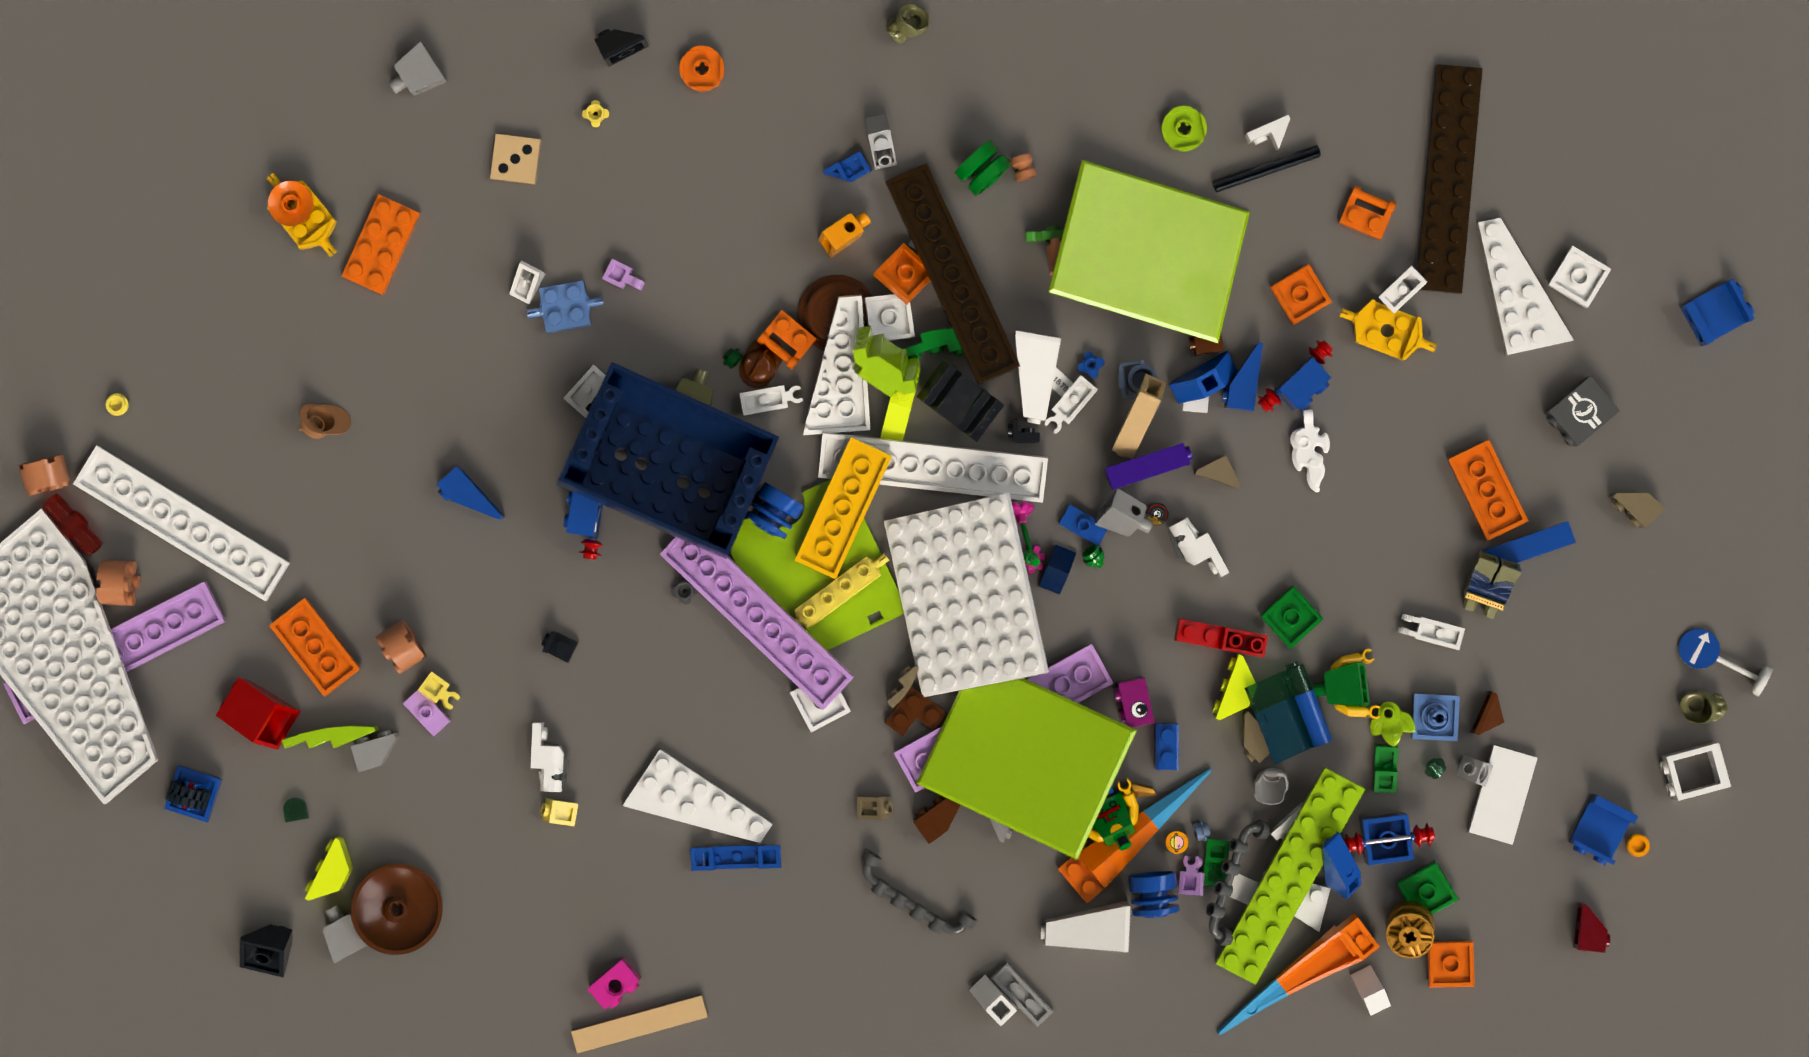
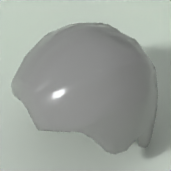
M1275 767L1262 769L1257 774L1253 786L1256 801L1268 805H1276L1283 802L1289 787L1286 773L1280 768Z

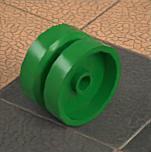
M991 139L971 154L954 172L961 182H965L975 175L968 186V189L975 197L996 183L1012 164L1005 155H1000L991 161L998 151V147Z

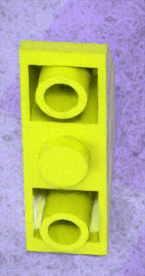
M1236 654V657H1231L1227 670H1230L1228 679L1224 678L1220 687V691L1223 692L1220 700L1216 699L1212 712L1215 713L1214 718L1218 720L1249 707L1257 684L1242 655Z
M338 836L334 840L331 839L325 849L328 852L325 859H321L316 866L315 871L318 873L315 879H311L305 888V892H307L306 900L309 901L344 888L353 870V865L343 837Z

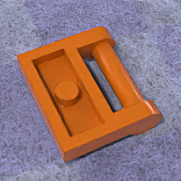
M1354 185L1338 223L1381 240L1397 202L1392 200L1388 202L1361 190V187ZM1358 198L1384 209L1383 216L1355 205L1356 199Z
M781 310L756 342L761 346L764 344L786 362V366L792 370L817 338L785 311ZM774 332L796 350L797 353L791 356L769 337Z

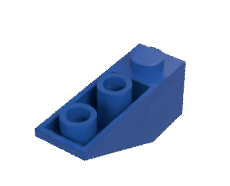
M1336 832L1332 837H1328L1322 846L1326 886L1348 899L1362 885L1361 872L1339 832Z

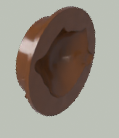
M845 275L825 276L812 283L802 295L798 307L799 324L817 338L813 343V346L822 351L825 349L838 296L862 295L864 327L867 326L866 307L863 298L872 297V295L858 280Z

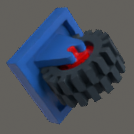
M178 765L166 795L167 800L164 809L209 822L222 778Z

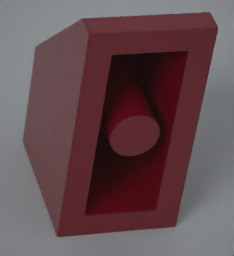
M1578 902L1574 948L1582 951L1605 953L1606 947L1610 945V934H1607L1608 930L1588 905Z

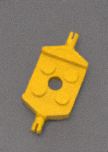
M275 173L267 177V180L273 187L281 183ZM303 180L296 181L306 186L311 192L313 210L309 219L302 224L282 226L298 245L299 249L304 250L320 246L331 257L333 256L332 252L335 254L337 250L329 242V237L335 229L337 221ZM294 200L290 201L289 208H295L296 202Z
M1373 299L1359 312L1354 313L1344 308L1341 309L1342 313H1340L1339 317L1350 320L1353 323L1355 343L1402 361L1406 360L1417 348L1422 347L1433 353L1436 349L1437 343L1428 341L1423 337L1421 317H1415L1399 310L1393 313L1386 305L1375 302L1376 300ZM1385 324L1390 325L1393 329L1390 337H1385L1381 333V327Z

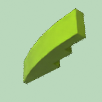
M372 725L334 726L308 731L281 741L285 749L304 741L307 742L309 749L331 741L333 748L376 732L379 730V727Z

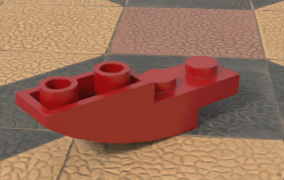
M1178 618L1174 641L1264 658L1268 635Z

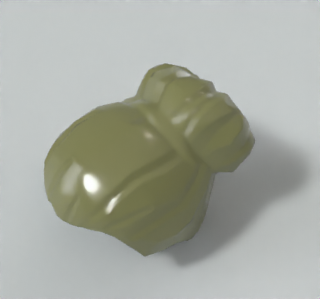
M913 3L905 4L900 7L896 17L887 20L886 31L896 43L902 44L907 38L916 37L928 29L930 24L929 14Z
M1692 690L1687 692L1680 701L1682 714L1689 722L1695 724L1718 721L1728 710L1724 697L1717 693L1711 695L1705 691Z

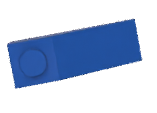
M1263 343L1255 345L1229 383L1228 388L1223 390L1222 403H1225V408L1249 412L1254 411Z
M456 466L436 484L440 488L438 490L439 494L446 501L450 499L452 502L499 520L505 517L459 466Z

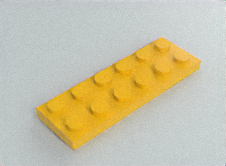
M850 438L795 561L829 577L837 578L893 455L856 438Z

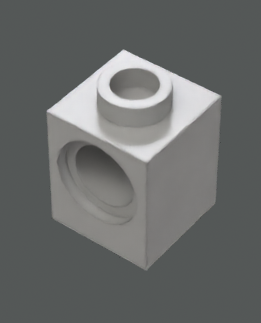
M1463 755L1456 776L1486 787L1493 765Z

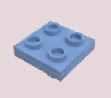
M1413 693L1412 718L1416 730L1411 733V739L1458 741L1460 696Z

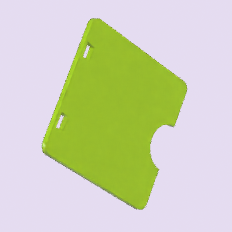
M831 479L802 492L805 506L802 516L796 523L792 524L791 530L787 527H780V530L788 534L785 539L768 534L747 518L743 521L730 551L735 563L794 619L797 618L794 611L796 608L835 580L795 561ZM865 519L861 523L837 578L866 556L874 561L882 555ZM886 563L879 568L881 573L879 578L810 629L802 626L826 650L834 648L904 613L899 590ZM880 611L883 618L870 624L867 616Z

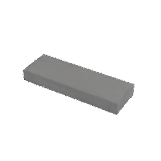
M1005 962L990 977L1036 1027L1054 1012L1008 962Z

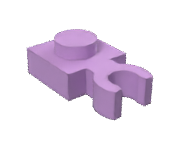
M1184 856L1183 863L1186 867V872L1180 871L1178 894L1203 896L1204 873L1198 872L1203 863L1202 857L1196 856V861L1192 865L1191 856Z

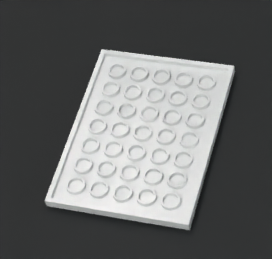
M1010 493L884 521L914 662L919 668L917 675L921 694L924 697L1049 672Z

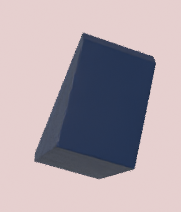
M1055 544L1039 587L1060 595L1070 573L1076 552Z

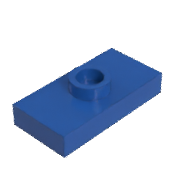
M1072 505L1068 506L1059 522V525L1099 546L1108 530L1095 525V518Z

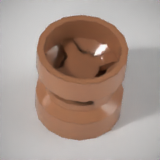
M1031 153L1010 159L1012 162L1011 167L1016 170L1014 174L1016 182L1037 176L1036 169L1031 167V162L1033 161Z

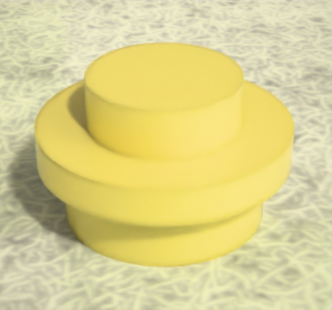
M114 393L107 398L106 409L110 414L120 416L128 410L129 402L123 394Z

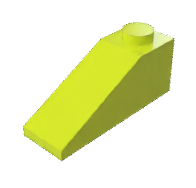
M896 390L893 396L890 397L880 438L903 441L915 393L903 395Z

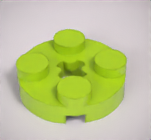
M1190 106L1173 108L1165 116L1161 125L1163 140L1171 149L1179 152H1188L1196 149L1203 142L1207 133V123L1204 116ZM1181 123L1190 126L1187 135H1183L1182 132L1178 131Z

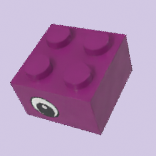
M1140 676L1117 681V687H1113L1115 701H1120L1121 709L1118 710L1120 723L1131 728L1155 723L1145 678Z

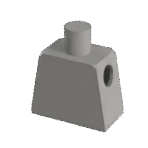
M419 42L394 65L399 76L391 80L389 84L396 94L407 87L411 94L417 95L447 82L425 45Z
M1117 488L1100 506L1095 525L1124 536H1131L1137 529L1149 533L1153 521L1144 517L1147 508L1145 504Z
M338 905L325 911L331 924L322 928L334 963L367 946L357 935L350 913L343 916Z

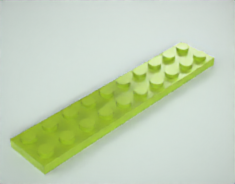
M1325 766L1323 767L1235 925L1232 943L1223 947L1215 961L1216 965L1255 985L1257 984L1324 864L1322 848L1324 841L1328 837H1332L1336 832L1341 834L1364 793L1365 787Z

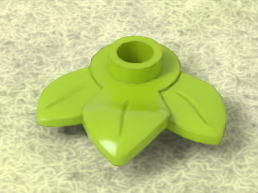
M1391 701L1380 705L1377 715L1380 718L1372 719L1370 723L1371 734L1373 736L1382 734L1384 740L1393 747L1399 743L1402 732L1413 733L1416 730L1411 715L1401 711L1400 707ZM1386 709H1390L1393 712L1392 717H1388L1385 714Z

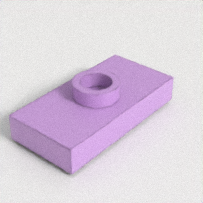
M418 691L403 703L433 737L451 721L435 703Z

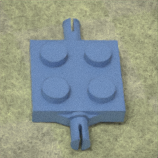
M584 281L539 288L540 307L527 309L528 319L541 316L544 320L547 334L591 326V307L604 305L603 297L589 299L586 294Z

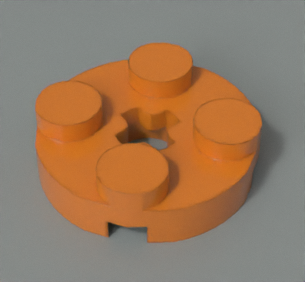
M695 46L682 57L679 64V72L686 86L694 91L707 92L720 85L725 74V65L719 53L711 47ZM700 63H704L705 67H708V71H705L704 75H700V72L696 71V67H700Z

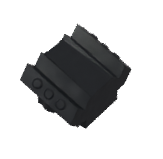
M944 359L916 396L933 411L976 442H978L1004 407L1003 403L982 387H979Z

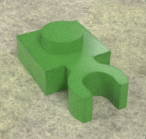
M1059 226L1046 227V231L1026 232V242H1050L1053 238L1062 237L1064 230H1059Z

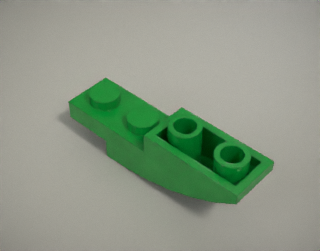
M952 328L921 333L922 343L904 348L907 350L909 359L916 357L920 359L922 358V353L929 351L931 355L944 351V346L948 347L949 354L954 353L955 356L964 354Z

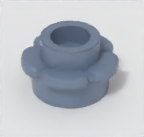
M1198 820L1197 823L1192 824L1196 841L1204 840L1205 842L1207 840L1206 836H1210L1207 823H1202L1201 820Z

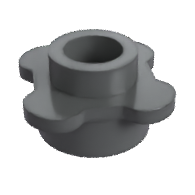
M683 577L679 579V584L676 588L672 589L671 593L674 597L681 599L683 604H689L691 597L697 594L698 590Z

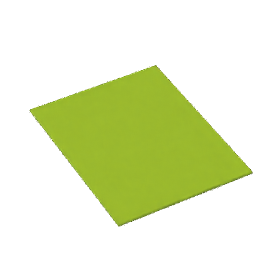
M1081 160L1048 292L1218 344L1250 211Z
M1024 678L959 690L916 784L1078 860L1137 730Z

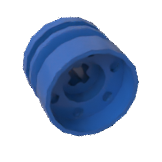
M764 482L757 495L765 502L763 505L752 502L751 506L759 511L755 514L748 510L746 516L749 517L754 525L768 534L785 539L788 534L780 530L781 525L791 530L792 525L785 520L786 517L790 516L798 519L805 506L767 482Z
M1154 871L1128 876L1130 892L1140 893L1141 897L1131 900L1132 905H1142L1132 909L1133 916L1158 918L1180 911L1179 904H1169V902L1177 901L1178 895L1167 893L1168 890L1177 887L1175 871Z

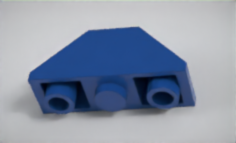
M1225 351L1168 383L1178 404L1204 399L1224 388L1237 372V369L1229 352Z

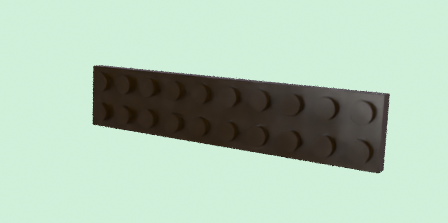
M1436 65L1417 271L1428 281L1420 289L1422 291L1462 294L1483 68Z
M927 163L885 181L978 386L1020 367Z

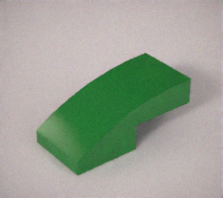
M1375 744L1373 765L1374 793L1396 794L1398 745L1393 747L1389 744Z
M1206 840L1203 866L1204 886L1214 887L1216 882L1224 881L1226 873L1222 872L1221 866L1224 860H1228L1230 841Z

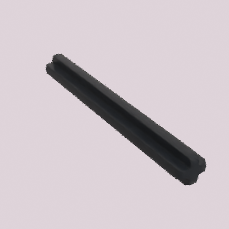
M1315 145L1216 179L1212 182L1215 192H1220L1319 158L1321 156L1320 149Z

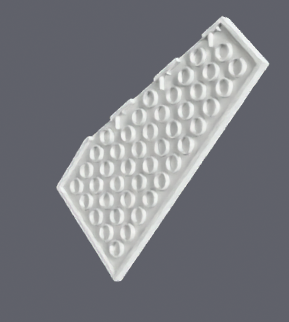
M40 509L0 543V675L103 804H107L158 761V757L102 604L98 601L96 588L87 563L44 509Z

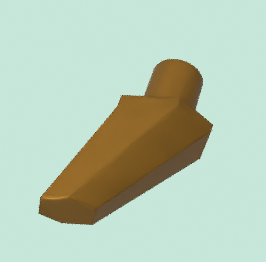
M1131 781L1130 791L1134 792L1135 797L1156 796L1153 787Z

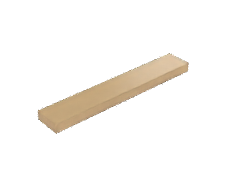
M698 995L575 1029L571 1033L576 1051L581 1053L707 1018L708 1013L703 995Z

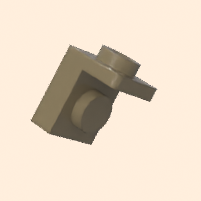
M891 796L857 797V819L885 820L891 818L893 812Z

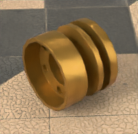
M1412 900L1402 901L1390 910L1386 921V939L1390 949L1398 956L1408 959L1419 958L1429 951L1434 941V918L1425 905ZM1410 931H1413V932H1414V933H1411L1410 936L1406 935V933L1409 934Z

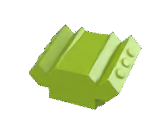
M871 325L858 328L853 347L855 364L852 369L854 372L889 397H892L896 390L903 395L916 393L921 371L919 357L908 359L907 350L901 349L884 337V333L873 336Z

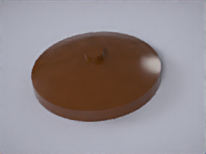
M406 864L384 865L368 873L356 887L350 906L351 921L359 938L370 948L389 955L408 954L428 943L440 925L443 910L441 895L434 881L422 870Z

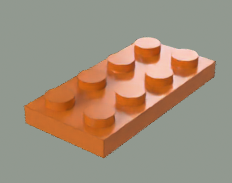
M378 194L341 277L384 296L421 213Z
M1486 440L1447 459L1486 541L1528 522L1490 440Z
M307 598L302 599L269 625L324 697L361 670L360 666Z

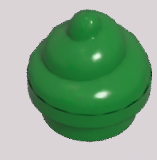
M1091 545L1083 551L1082 557L1086 566L1094 568L1103 567L1105 557L1102 548L1097 547V545Z

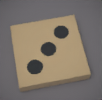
M496 134L490 179L536 185L541 139Z

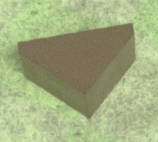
M1226 455L1195 470L1194 475L1236 489L1240 487V482Z

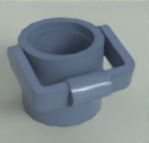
M1144 360L1126 362L1119 365V389H1121L1122 397L1125 399L1135 398L1145 374L1157 378L1155 370L1145 364ZM1136 365L1128 374H1125V366ZM1127 388L1135 393V395H1128Z

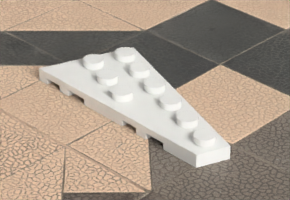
M1496 218L1478 222V232L1505 354L1511 355L1574 341L1502 219Z
M862 295L838 296L803 435L823 434V432L839 433L870 430L867 381L859 377L852 369L855 364L853 347L858 328L864 327Z
M662 749L658 751L623 804L624 807L761 843L773 823Z

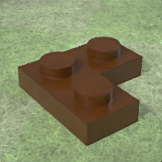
M911 686L885 724L904 736L917 718L934 731L948 712L929 698L924 697V695Z

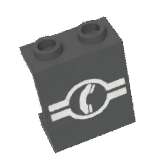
M1591 376L1583 379L1579 383L1580 385L1553 408L1545 411L1548 416L1546 418L1548 423L1553 428L1557 427L1563 433L1561 438L1569 446L1571 444L1573 447L1579 446L1620 411Z

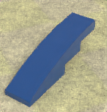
M1569 521L1490 547L1482 550V552L1497 556L1499 561L1500 558L1519 563L1576 543Z

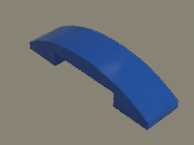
M726 845L690 848L691 871L782 868L781 845Z

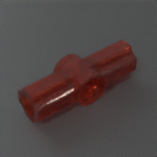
M58 493L50 497L42 506L58 523L59 530L67 538L73 540L87 556H91L104 544L89 528L87 520L78 511L73 510Z

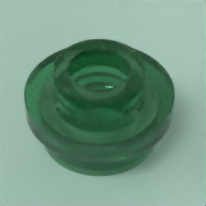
M1442 758L1431 759L1425 766V774L1433 779L1439 778L1447 769L1445 761Z

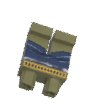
M1479 550L1463 590V608L1474 612L1478 603L1485 605L1483 615L1495 619L1499 610H1504L1512 588L1521 574L1520 564L1500 558L1499 561L1497 556Z

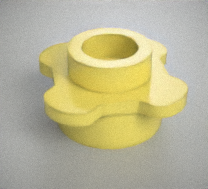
M594 100L587 109L583 110L582 116L588 119L593 127L597 128L604 118L609 117V111L603 109L599 101Z

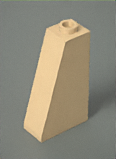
M1145 374L1112 448V451L1116 452L1120 457L1133 459L1161 402L1167 382Z

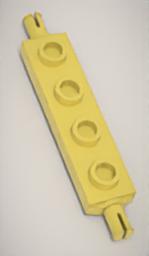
M884 553L874 561L866 556L794 610L797 617L795 620L800 625L810 629L881 576L879 568L890 560Z

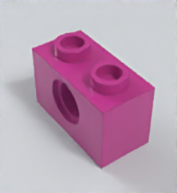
M623 957L592 983L587 990L604 1010L609 1006L613 1009L622 1001L620 996L626 991L631 994L640 986L637 982L641 979V976ZM614 979L620 981L622 988L617 991L613 990L610 986V981Z

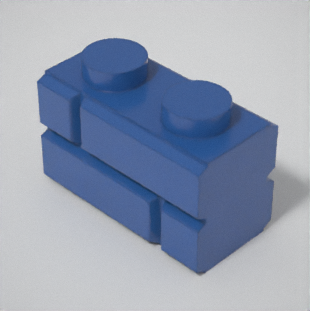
M1154 723V768L1156 770H1179V724Z

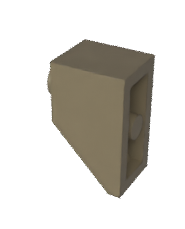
M1245 711L1242 718V746L1246 750L1243 753L1251 762L1256 760L1260 763L1270 752L1258 721L1248 711Z

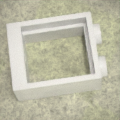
M1713 741L1661 755V771L1668 779L1666 789L1668 795L1673 797L1674 800L1680 801L1731 787L1718 742ZM1707 752L1715 783L1682 792L1673 761Z

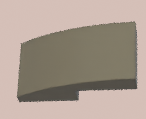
M908 665L899 673L902 677L898 680L904 687L900 689L897 686L888 694L890 699L887 700V703L892 709L911 688L919 669L916 665L914 667Z

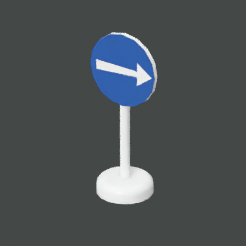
M1701 628L1692 629L1680 639L1678 646L1679 655L1682 661L1689 667L1704 669L1718 661L1755 680L1751 690L1758 697L1773 672V668L1765 666L1756 675L1720 657L1719 641L1708 630Z

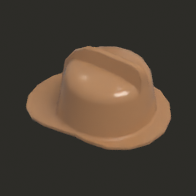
M306 404L299 411L301 419L299 431L304 432L313 439H321L327 435L344 434L351 426L349 414L344 409L335 405Z

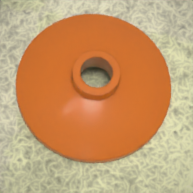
M285 181L275 186L268 198V209L273 219L285 226H297L305 222L311 215L313 197L308 188L296 181ZM294 200L296 206L291 209L289 208V202Z

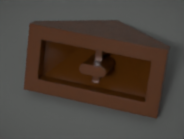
M1488 692L1471 730V733L1480 735L1504 723L1497 693Z

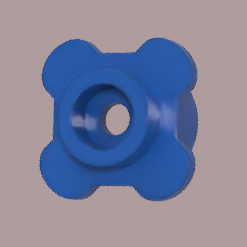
M1086 352L1083 362L1078 365V370L1089 374L1091 378H1096L1099 375L1100 367L1105 364L1104 359L1095 357L1092 352Z

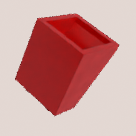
M239 677L232 685L225 701L220 705L216 716L252 743L278 750L282 743L281 740L285 739L301 711L256 683Z

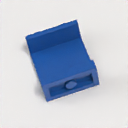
M1734 279L1680 306L1701 346L1708 345L1720 336L1755 319L1751 304L1745 302L1742 296L1743 289Z
M1592 794L1568 842L1574 845L1573 850L1583 855L1589 852L1595 855L1593 860L1603 865H1606L1607 862L1614 865L1615 860L1612 857L1629 824H1635L1638 816L1598 795Z

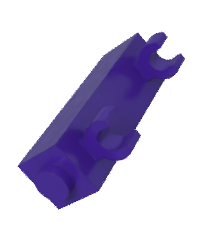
M1184 443L1105 468L1104 470L1110 488L1114 490L1190 465L1189 460L1193 459L1189 446L1185 447Z

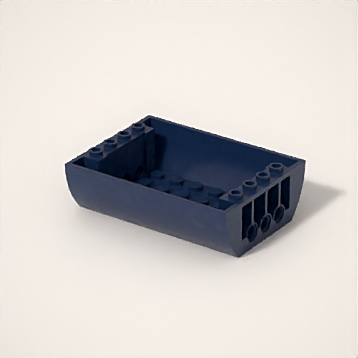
M611 362L560 474L557 485L727 559L779 436ZM616 451H623L627 458L622 461L618 460L614 453ZM643 460L647 463V468L640 470L636 467L635 462ZM680 478L686 479L689 487H679L677 480ZM698 489H708L710 496L706 498L701 497L698 494Z

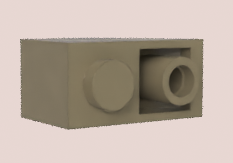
M1612 493L1609 496L1613 500L1611 502L1612 506L1619 512L1624 511L1629 516L1627 520L1635 528H1647L1665 509L1650 493Z

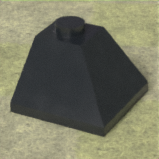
M606 29L598 34V38L594 39L604 61L609 67L649 47L643 35L616 29L612 31Z
M270 924L242 936L240 939V967L284 978L292 946L293 929Z

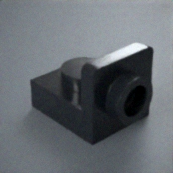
M1013 419L1012 424H1008V437H1012V443L1040 442V433H1036L1035 428H1022L1021 432H1017V419Z
M554 630L551 634L546 633L541 643L544 646L542 652L549 653L569 663L579 642Z

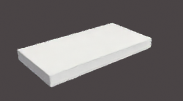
M1492 745L1487 764L1493 765L1486 787H1480L1468 832L1513 845L1537 757Z

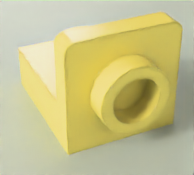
M546 798L545 803L541 806L542 820L548 823L574 826L578 804Z

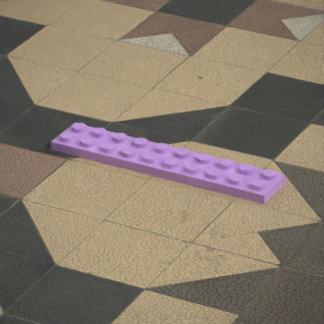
M677 537L660 553L673 568L822 710L855 677L729 556L727 559H724Z
M205 581L112 628L111 631L125 670L129 672L225 623L226 620ZM4 683L3 685L23 724L35 720L9 685Z
M1092 643L1048 667V673L1034 675L1027 679L1077 703L1114 684ZM942 726L894 752L915 793L924 788L916 784Z

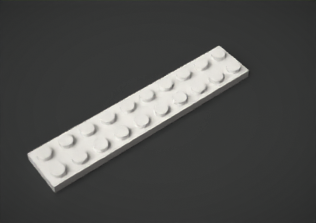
M823 432L818 478L832 479L850 438L853 437L893 455L880 485L987 497L1010 493L1011 499L1043 503L1048 457L839 433Z
M96 445L73 485L264 601L269 599L290 564L289 561L100 446Z

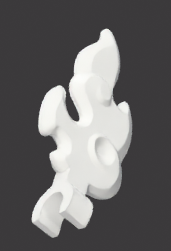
M1302 410L1304 427L1293 431L1290 437L1293 447L1292 461L1297 471H1301L1303 466L1307 468V483L1313 491L1319 492V486L1325 474L1323 456L1315 452L1314 449L1316 446H1320L1324 453H1328L1330 441L1327 433L1318 435L1320 429L1313 425V410Z

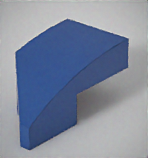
M859 151L822 172L825 175L853 182L872 172V169L863 152Z

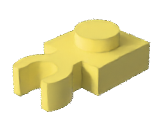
M432 671L417 690L435 704L439 699L442 700L443 706L449 710L453 706L448 703V698L453 697L455 700L460 698L456 692H448L446 689L450 684Z

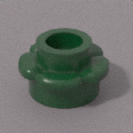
M730 348L722 357L724 359L723 365H727L731 369L734 368L743 358V355L739 352L740 349L733 350Z

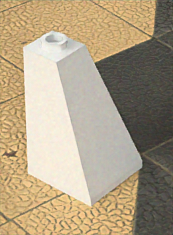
M1016 331L1014 343L1016 357L1020 364L1017 370L1023 418H1027V423L1040 425L1041 421H1046L1061 338Z
M1122 901L1045 920V926H1041L1040 939H1045L1044 943L1047 946L1128 952L1131 906L1128 901Z

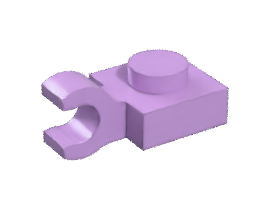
M611 259L602 278L621 289H624L625 285L628 284L641 291L645 284L642 280L631 276L632 268L614 259Z

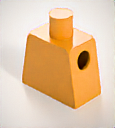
M865 212L860 213L856 217L849 213L822 231L818 241L830 258H832L859 239L864 232L863 228L870 224L871 221Z

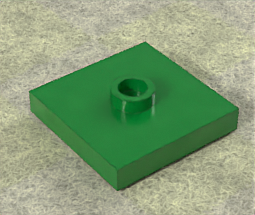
M1293 585L1259 615L1289 649H1292L1324 619Z
M1436 860L1396 882L1406 901L1412 900L1422 903L1430 910L1432 915L1459 900Z

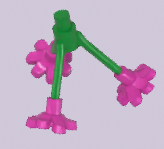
M1026 501L1020 505L1017 502H1012L1014 516L1018 525L1021 526L1026 544L1022 550L1025 566L1028 568V574H1034L1035 568L1040 571L1043 570L1044 564L1041 561L1047 558L1045 553H1039L1041 550L1040 546L1035 545L1032 548L1026 528V517L1031 515L1034 505L1032 503L1028 504Z

